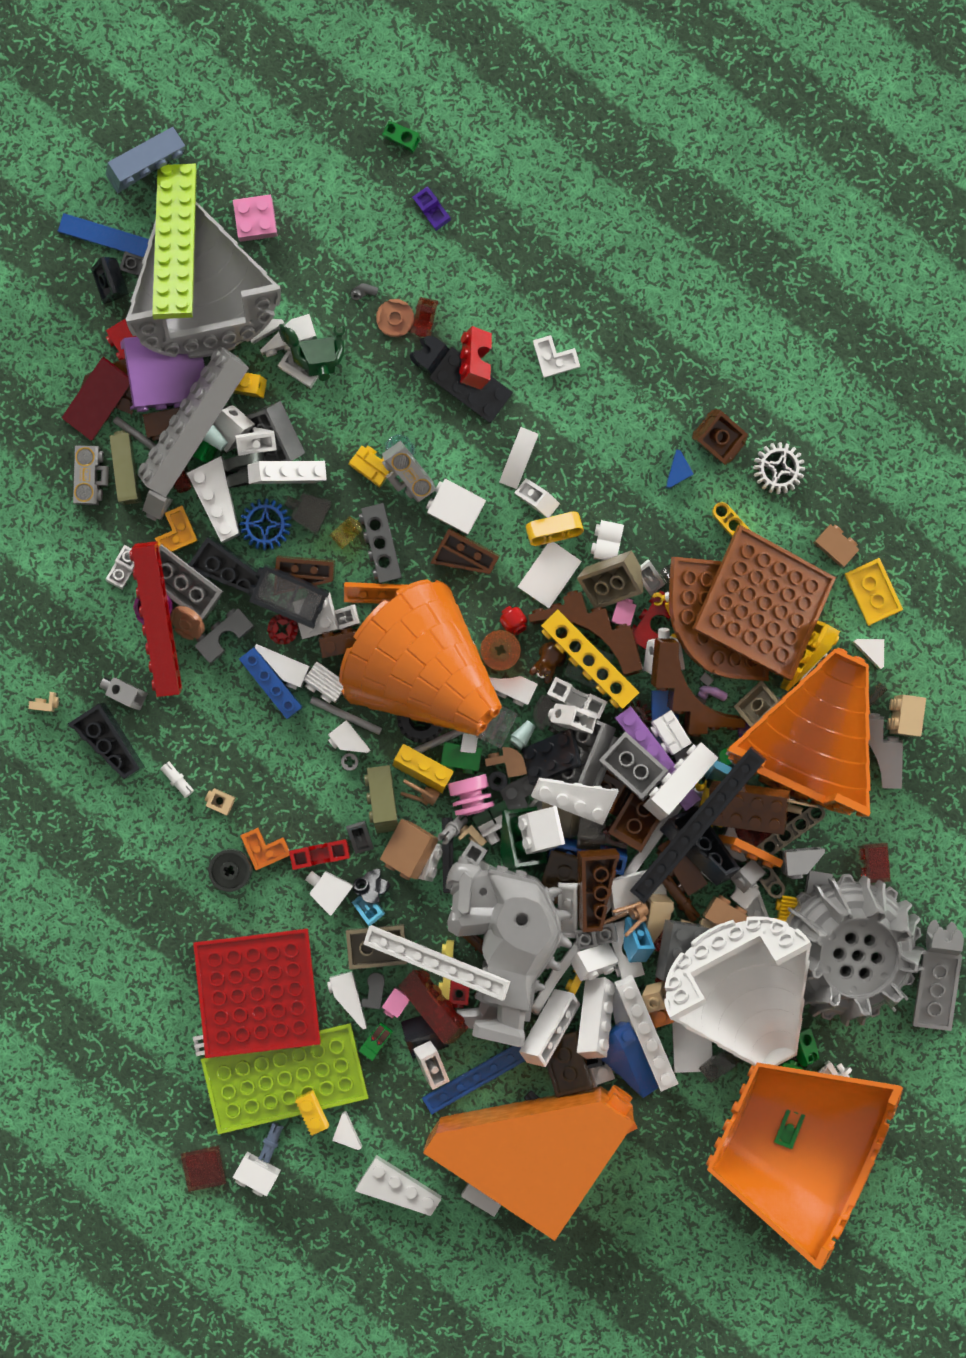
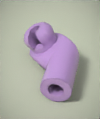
M702 686L698 692V696L703 699H707L708 695H711L721 701H725L728 693L711 686Z

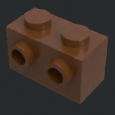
M346 627L341 629L340 632L335 633L333 631L323 632L319 636L322 658L345 654L346 649L353 647L356 641L353 636L357 628Z

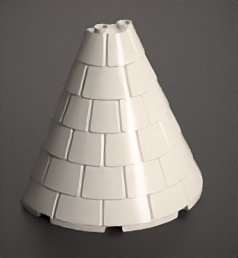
M747 917L746 921L738 923L731 920L702 933L691 942L692 947L685 954L680 953L669 970L664 987L667 991L664 1003L671 1020L684 1025L686 1029L716 1043L718 1047L753 1066L757 1062L778 1066L797 1056L805 1002L803 997L810 963L808 959L812 946L806 935L799 929L795 930L789 927L787 922L769 917Z

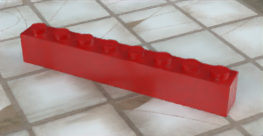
M158 541L137 543L130 550V560L134 562L133 578L137 580L138 585L136 596L141 602L139 614L144 620L142 631L143 635L147 637L145 648L147 655H150L149 671L153 673L154 679L152 680V689L156 691L157 697L179 695L182 691V683Z

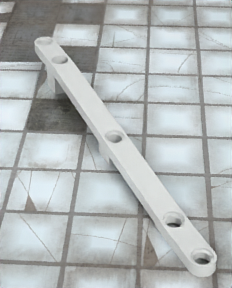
M679 804L667 817L658 823L641 853L639 851L636 853L625 869L624 875L637 872L662 837L663 833L659 829L669 818L677 815L682 807ZM609 897L608 904H607V906H608L607 912H608V911L610 910V908H611V899H610V897ZM576 940L562 960L557 961L560 970L551 971L544 983L545 990L540 991L534 1000L532 1013L538 1016L556 984L570 966V961L577 952H580Z

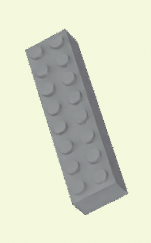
M221 346L212 353L211 361L202 369L200 378L191 386L187 398L182 400L177 414L171 417L166 431L160 434L159 442L150 450L146 462L142 463L139 467L137 475L146 487L164 497L168 495L249 369L238 356Z

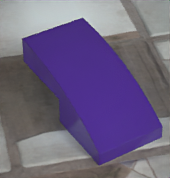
M428 186L412 197L435 231L451 221L450 216Z

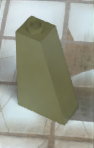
M125 430L116 431L114 435L109 437L117 499L122 505L140 503L142 499L131 435L126 433Z

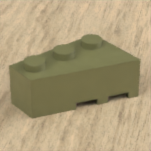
M390 765L367 768L368 775H364L365 785L369 786L370 793H366L368 805L371 804L372 811H369L370 823H374L376 833L395 831L398 821Z

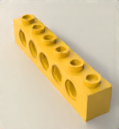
M558 609L541 625L543 628L542 634L547 639L552 638L556 642L554 646L562 654L566 652L570 656L568 660L575 667L579 665L584 670L582 674L589 681L593 679L598 684L596 689L602 695L606 693L611 698L609 702L616 709L618 707L623 709L639 694L638 690ZM558 628H564L567 631L565 638L561 639L556 636ZM571 642H578L580 644V651L572 652L569 648ZM590 655L593 657L594 663L592 666H586L583 663L585 656ZM604 669L607 671L608 676L605 680L598 679V670ZM613 683H618L621 686L620 693L614 694L611 692L610 687Z

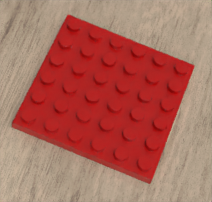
M308 929L193 943L205 1058L321 1044Z

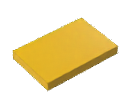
M880 558L844 574L868 626L903 610Z

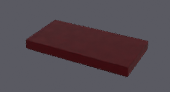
M102 357L61 418L89 440L93 441L129 389L128 375L105 357Z

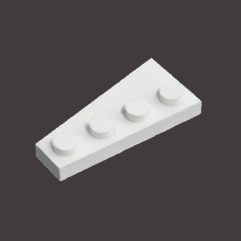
M539 778L531 796L603 825L619 791L615 788L606 789L601 786L592 787L580 783L571 784L559 780Z

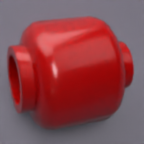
M508 606L502 610L499 622L508 634L518 635L527 628L528 619L519 607L512 608Z

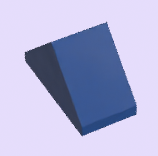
M680 450L675 451L665 487L667 489L672 488L694 474Z

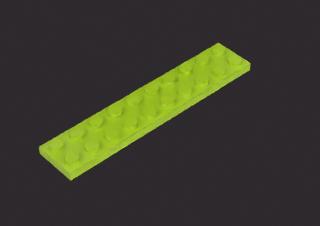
M196 164L164 165L157 170L153 319L193 318Z

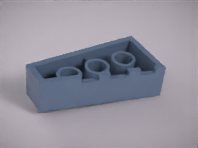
M171 127L109 161L105 175L118 194L154 170L162 168L168 161L180 158L183 155L185 144L174 127Z

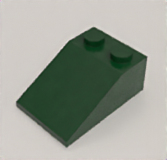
M537 806L504 810L502 812L500 853L503 866L508 867L510 871L538 867L546 864L548 861L546 851L526 854L522 844L521 830L518 826V817L537 811Z

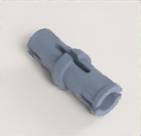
M272 1122L268 1136L264 1138V1146L258 1157L259 1160L262 1161L264 1159L263 1162L270 1163L274 1149L278 1147L281 1131L284 1128L281 1124L278 1126V1123Z

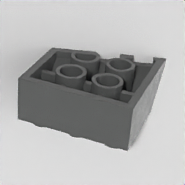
M281 401L245 415L255 424L253 427L274 431L276 450L263 452L265 461H293L305 454Z

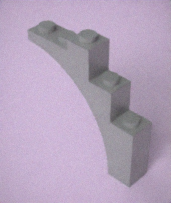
M870 713L869 745L879 764L882 788L902 789L903 740H899V737L894 736L884 739V717H880L878 713Z

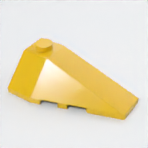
M818 620L793 680L783 679L780 687L789 691L832 646L836 645L839 640L840 631Z

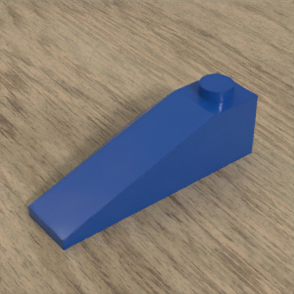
M620 1021L611 1027L607 1057L599 1059L606 1063L613 1072L618 1074L636 1093L644 1098L659 1087L640 1041L629 1022Z

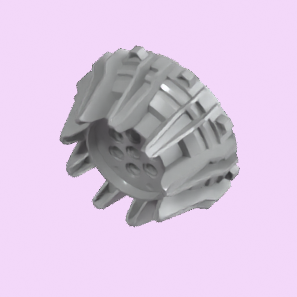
M842 874L837 882L829 877V883L822 886H818L816 883L813 884L814 891L810 894L801 892L796 896L798 905L795 909L788 907L787 910L791 913L786 922L789 927L795 930L799 929L812 944L803 997L805 999L804 1006L808 1003L811 1004L808 1012L814 1017L820 1014L822 1018L831 1020L836 1014H839L841 1023L845 1026H848L850 1020L857 1019V1022L865 1025L867 1018L880 1015L882 1005L886 1004L895 1012L894 1006L903 998L906 1001L908 1000V997L902 992L901 988L903 985H912L915 980L912 973L924 970L925 967L919 961L921 954H927V950L923 947L915 946V941L922 936L920 928L916 926L921 919L915 913L908 915V911L912 907L910 902L904 900L897 903L898 892L890 886L885 889L886 884L881 880L872 885L870 884V878L865 875L856 882L852 875ZM851 932L852 938L845 941L846 934ZM867 935H871V940L868 943H864V938ZM840 948V954L833 956V951ZM859 950V956L852 958L853 952ZM878 952V958L871 960L872 954ZM843 966H847V971L840 974V969ZM862 968H866V973L863 976H859V971Z

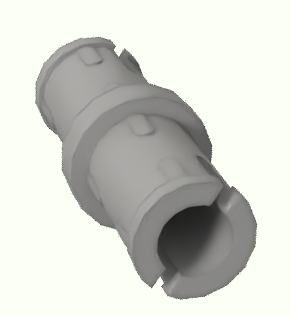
M458 815L452 822H449L438 835L439 842L445 838L442 844H447L453 837L457 836L460 833V829L468 823L467 817L465 816L460 820L464 815Z

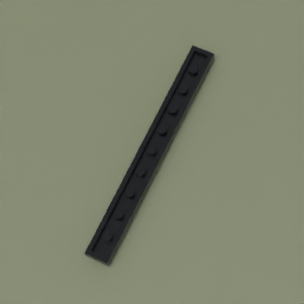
M750 747L631 888L630 892L643 903H646L767 759L753 747Z

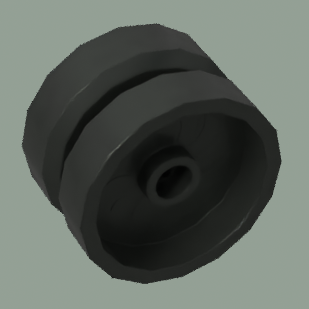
M264 453L235 456L222 461L224 471H237V473L231 474L226 478L228 488L250 485L247 465L265 461Z
M226 849L217 853L210 861L208 867L209 878L212 884L225 892L237 891L244 887L250 881L253 872L249 857L236 849ZM230 866L234 867V873L232 874L228 872V867Z

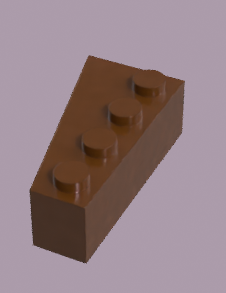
M616 848L577 851L579 927L583 932L603 930L608 909L607 904L612 892L611 887L616 875L617 862L620 858Z

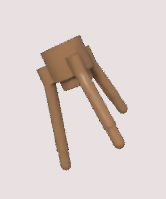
M407 780L403 782L422 793L421 797L404 792L400 793L401 796L422 802L425 805L429 803L432 806L440 795V792L432 787L428 788L426 786L423 790Z
M639 901L632 905L614 909L613 913H623L606 919L604 924L630 915L633 920L636 919L638 921L625 933V937H628L641 923L647 921L645 916L649 914L648 907L645 903Z

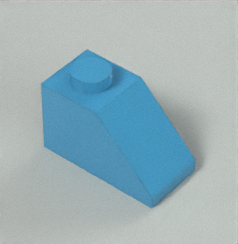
M626 917L623 947L629 962H647L655 950L645 922L641 923L628 937H625V933L638 921L636 919L633 920L631 917Z

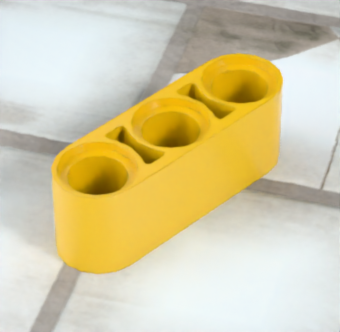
M720 502L713 507V518L731 538L735 531L729 528V522L736 521L738 525L749 529L726 503ZM723 507L726 510V515L723 517L718 516L716 508Z
M568 512L531 521L525 527L530 545L532 546L577 537L584 532L578 512Z

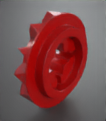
M278 614L272 617L268 623L267 632L275 643L288 644L296 638L298 625L296 621ZM277 623L283 626L289 623L286 628L288 636L282 632L276 635L279 630Z

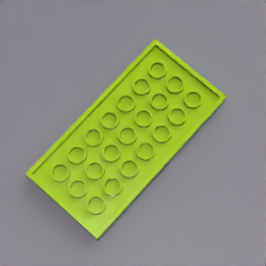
M351 1023L320 1030V1045L201 1058L218 1134L302 1115L295 1101L297 1097L311 1090L314 1091L322 1110L368 1099Z

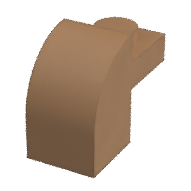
M502 747L503 755L500 756L499 752L488 754V758L485 759L486 766L505 763L508 778L527 774L522 755L513 748Z

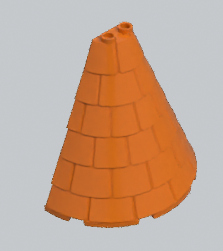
M428 579L420 580L397 590L395 598L389 602L384 600L368 615L353 636L356 639L353 647L346 649L340 668L339 683L343 686L341 692L344 698L350 704L409 717L412 720L431 723L435 726L455 729L476 736L485 731L489 722L499 714L502 708L477 647L472 641L459 606L455 602L451 588L439 580L432 583Z
M837 648L830 652L814 670L799 681L798 685L782 697L742 737L728 747L726 755L729 756L730 762L736 765L748 749L753 747L767 759L753 775H759L758 781L775 789L790 790V796L803 800L812 799L811 803L820 805L824 809L850 815L855 811L858 817H869L871 813L869 791H871L869 768V664L865 663L863 658L858 656L852 657L847 654L846 650Z

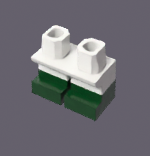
M504 800L489 808L496 824L488 810L472 817L482 836L486 837L491 845L500 841L496 831L502 828V812L509 810Z

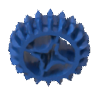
M259 499L257 500V507L254 503H250L253 508L251 511L245 508V511L249 514L248 516L241 515V518L246 519V522H240V525L246 526V528L240 531L241 533H248L243 538L244 540L251 538L249 541L250 546L256 542V549H259L262 544L264 551L267 550V545L270 546L271 550H274L273 543L276 542L277 546L280 547L281 543L278 540L282 539L286 542L287 539L283 534L290 535V532L285 529L292 527V524L286 523V521L291 520V517H284L288 512L287 509L280 511L283 505L279 504L275 507V500L269 505V500L265 499L264 505H262ZM269 509L279 515L281 522L270 520ZM263 510L260 520L251 521L255 513ZM267 519V522L271 523L272 525L267 526L265 533V530L263 529L264 527H261L260 525L256 524L264 523ZM250 527L261 529L262 540L252 534ZM281 528L274 538L268 540L269 532L272 529Z

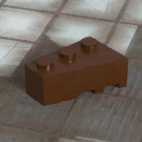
M450 528L430 564L490 574L501 555Z
M278 555L275 568L313 585H320L334 580L335 560ZM275 575L273 596L294 591L297 584Z

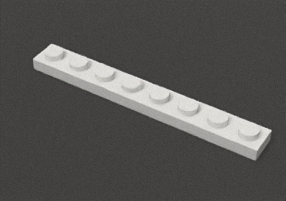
M369 926L364 945L501 1001L505 1000L511 981L375 926Z

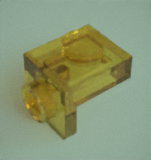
M349 516L329 536L343 549L362 531V528L356 519Z

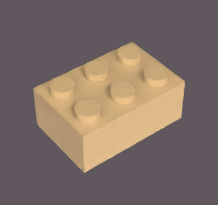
M909 695L894 696V699L890 700L889 710L892 711V716L887 721V729L890 730L889 734L921 737L926 698Z

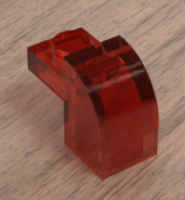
M424 297L419 298L411 333L419 337L431 336L439 301Z

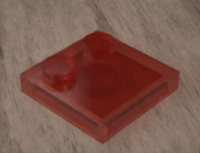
M219 1145L181 1153L188 1192L227 1183Z

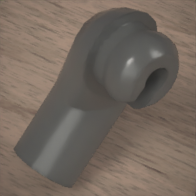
M361 283L352 289L351 298L357 301L367 294L377 297L379 287Z

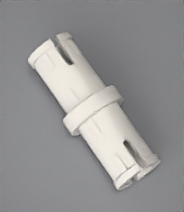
M170 761L160 768L171 781L170 784L175 786L184 798H187L194 792V789L185 781L184 775L182 773L179 774Z

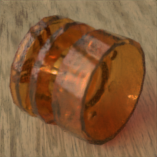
M504 630L492 631L484 638L480 648L481 658L485 665L496 671H505L513 667L518 661L521 651L517 638ZM503 645L506 653H502L499 656L495 648Z

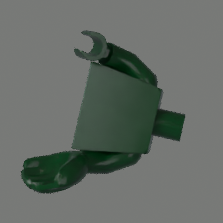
M279 324L280 337L290 347L294 363L302 370H305L308 376L318 375L320 381H327L330 378L329 374L335 372V366L340 364L344 356V340H342V336L345 333V327L342 326V333H337L335 325L333 333L336 336V340H334V337L299 341L293 329Z

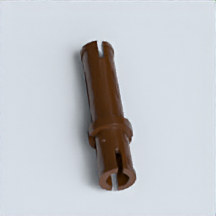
M669 874L663 881V886L677 903L678 909L684 912L690 922H694L697 920L694 916L699 918L700 914L691 904V899L685 896Z

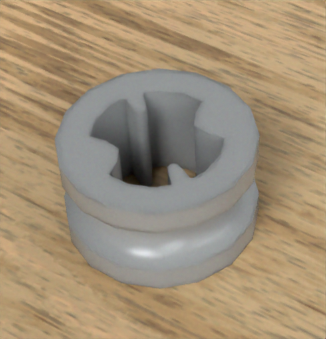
M345 754L341 759V765L346 770L351 771L358 766L359 761L354 754ZM348 756L355 760V765L352 764L353 767L351 768L348 767V764L344 763Z

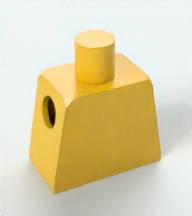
M246 373L233 393L264 399L267 379L261 375Z

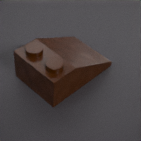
M631 791L608 833L641 853L660 820L643 806L650 796L643 802Z

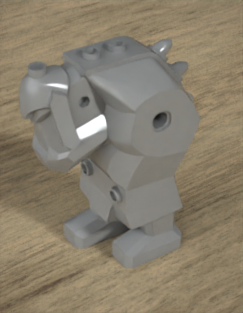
M459 856L458 862L454 863L450 868L446 880V888L450 890L452 895V911L447 920L448 931L457 937L484 934L482 951L486 961H483L482 970L511 982L503 1001L477 991L475 999L480 1001L479 1007L457 1009L454 1024L473 1029L472 1036L523 1047L525 1041L524 1021L530 1022L534 994L546 988L545 985L539 983L540 981L537 978L545 969L549 970L551 968L559 971L560 966L554 960L555 957H553L556 949L560 948V946L572 947L571 941L561 932L562 921L571 919L572 914L566 910H559L554 906V898L563 892L561 888L544 887L539 879L527 875V872L522 870L510 871L505 866H489L488 870L482 871L480 866L470 863L471 859Z

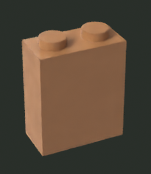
M401 819L380 860L386 863L384 866L388 869L398 870L401 877L410 880V878L418 879L438 842V838L413 822Z

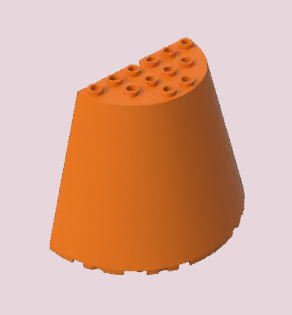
M757 1062L755 1066H751L747 1076L750 1078L747 1084L743 1083L739 1094H741L739 1102L735 1101L732 1106L731 1112L733 1116L731 1120L727 1119L724 1123L723 1130L725 1132L722 1138L718 1137L714 1145L716 1151L714 1155L709 1156L706 1162L707 1170L811 1264L821 1270L834 1250L835 1241L833 1239L839 1240L850 1218V1214L860 1197L875 1163L874 1161L888 1133L890 1124L886 1123L887 1119L890 1121L893 1119L901 1099L903 1087ZM786 1110H790L785 1126L792 1124L796 1128L801 1114L805 1115L792 1149L774 1143Z

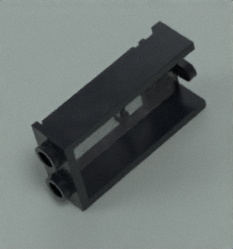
M266 563L263 568L259 567L255 576L258 578L256 585L252 584L248 592L250 596L249 602L314 629L316 619L322 611L329 591L269 566Z

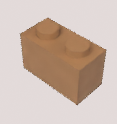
M830 524L813 543L843 568L859 551L856 547L858 544L849 537L847 539L842 535L843 531L837 525L832 526Z

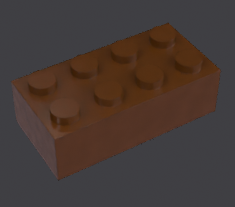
M712 781L709 796L722 781ZM745 785L712 825L784 835L787 824L790 790Z

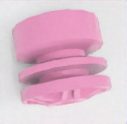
M486 774L447 784L450 796L460 797V800L453 803V806L462 805L463 808L454 811L456 816H468L484 812L489 807L494 806L493 801L484 803V798L491 797V793L482 794L481 791L489 786Z

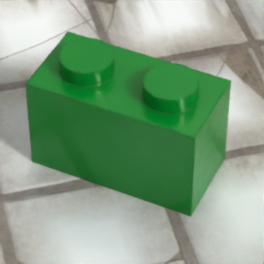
M444 742L441 759L443 766L453 771L456 768H462L463 773L469 774L479 771L482 748L476 747V753L461 752V745Z

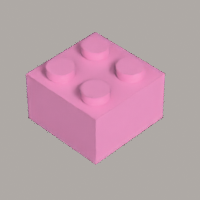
M271 194L233 200L237 234L240 242L278 236Z

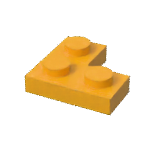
M183 506L165 513L172 531L155 538L159 546L162 544L168 550L174 552L198 541Z

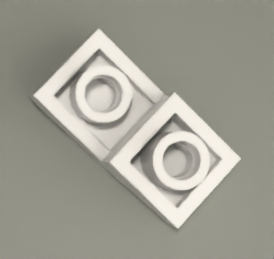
M126 545L123 546L115 560L114 566L106 577L108 583L122 590L135 568L134 562L130 560V550L132 549Z

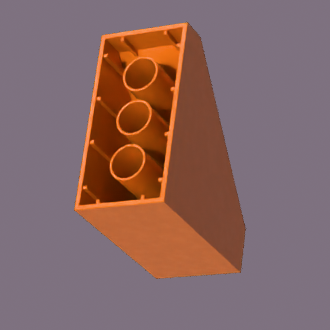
M613 1085L610 1091L599 1086L557 1098L555 1095L535 1100L440 1117L427 1138L423 1153L555 1241L633 1126V1105L630 1103L633 1098L618 1086Z

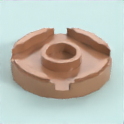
M390 299L379 307L376 313V322L379 329L385 335L400 337L411 330L414 323V313L405 301Z
M177 606L172 610L170 616L171 623L175 626L174 630L176 633L188 640L200 638L205 631L201 617L186 606Z

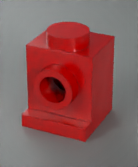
M451 980L449 1004H452L454 1008H464V1005H468L469 987ZM457 990H461L463 992V995L461 997L456 996L455 993Z

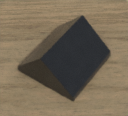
M100 257L91 268L104 305L129 293L117 258Z
M436 1010L401 1021L406 1044L412 1059L416 1058L413 1049L428 1041L432 1042L436 1050L449 1047L439 1013H436Z

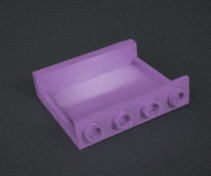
M138 337L123 338L120 341L121 349H124L133 403L130 409H137V412H146L148 408L164 410L167 409V406L180 407L182 400L189 395L193 383L197 382L200 378V373L204 368L203 357L189 358L187 354H177L176 357L162 355L143 346Z

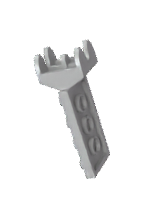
M937 920L931 921L928 925L926 933L927 954H922L921 965L925 968L920 970L912 1021V1025L915 1027L952 1030L962 955L960 953L963 951L964 944L963 934L957 929L954 922H950L946 930L939 926Z

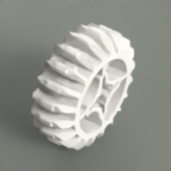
M781 442L778 443L777 448L774 443H771V450L765 446L763 449L766 454L759 451L758 455L761 459L755 458L754 462L759 464L753 466L754 470H759V472L754 474V477H761L757 483L760 484L762 481L765 483L762 489L770 486L769 493H772L774 488H776V494H780L781 488L784 493L788 492L787 487L794 490L793 483L799 485L800 481L797 478L802 479L804 477L803 474L799 473V471H805V467H799L800 464L804 463V460L798 461L797 459L801 456V453L794 455L793 452L796 448L793 447L789 451V444L782 448ZM781 453L778 461H766L769 455ZM786 456L792 460L794 470H791L792 468L786 465ZM782 461L781 468L784 467L785 471L781 470L777 474L774 466H777ZM764 466L772 471V481L767 478ZM781 475L793 476L786 483H777Z

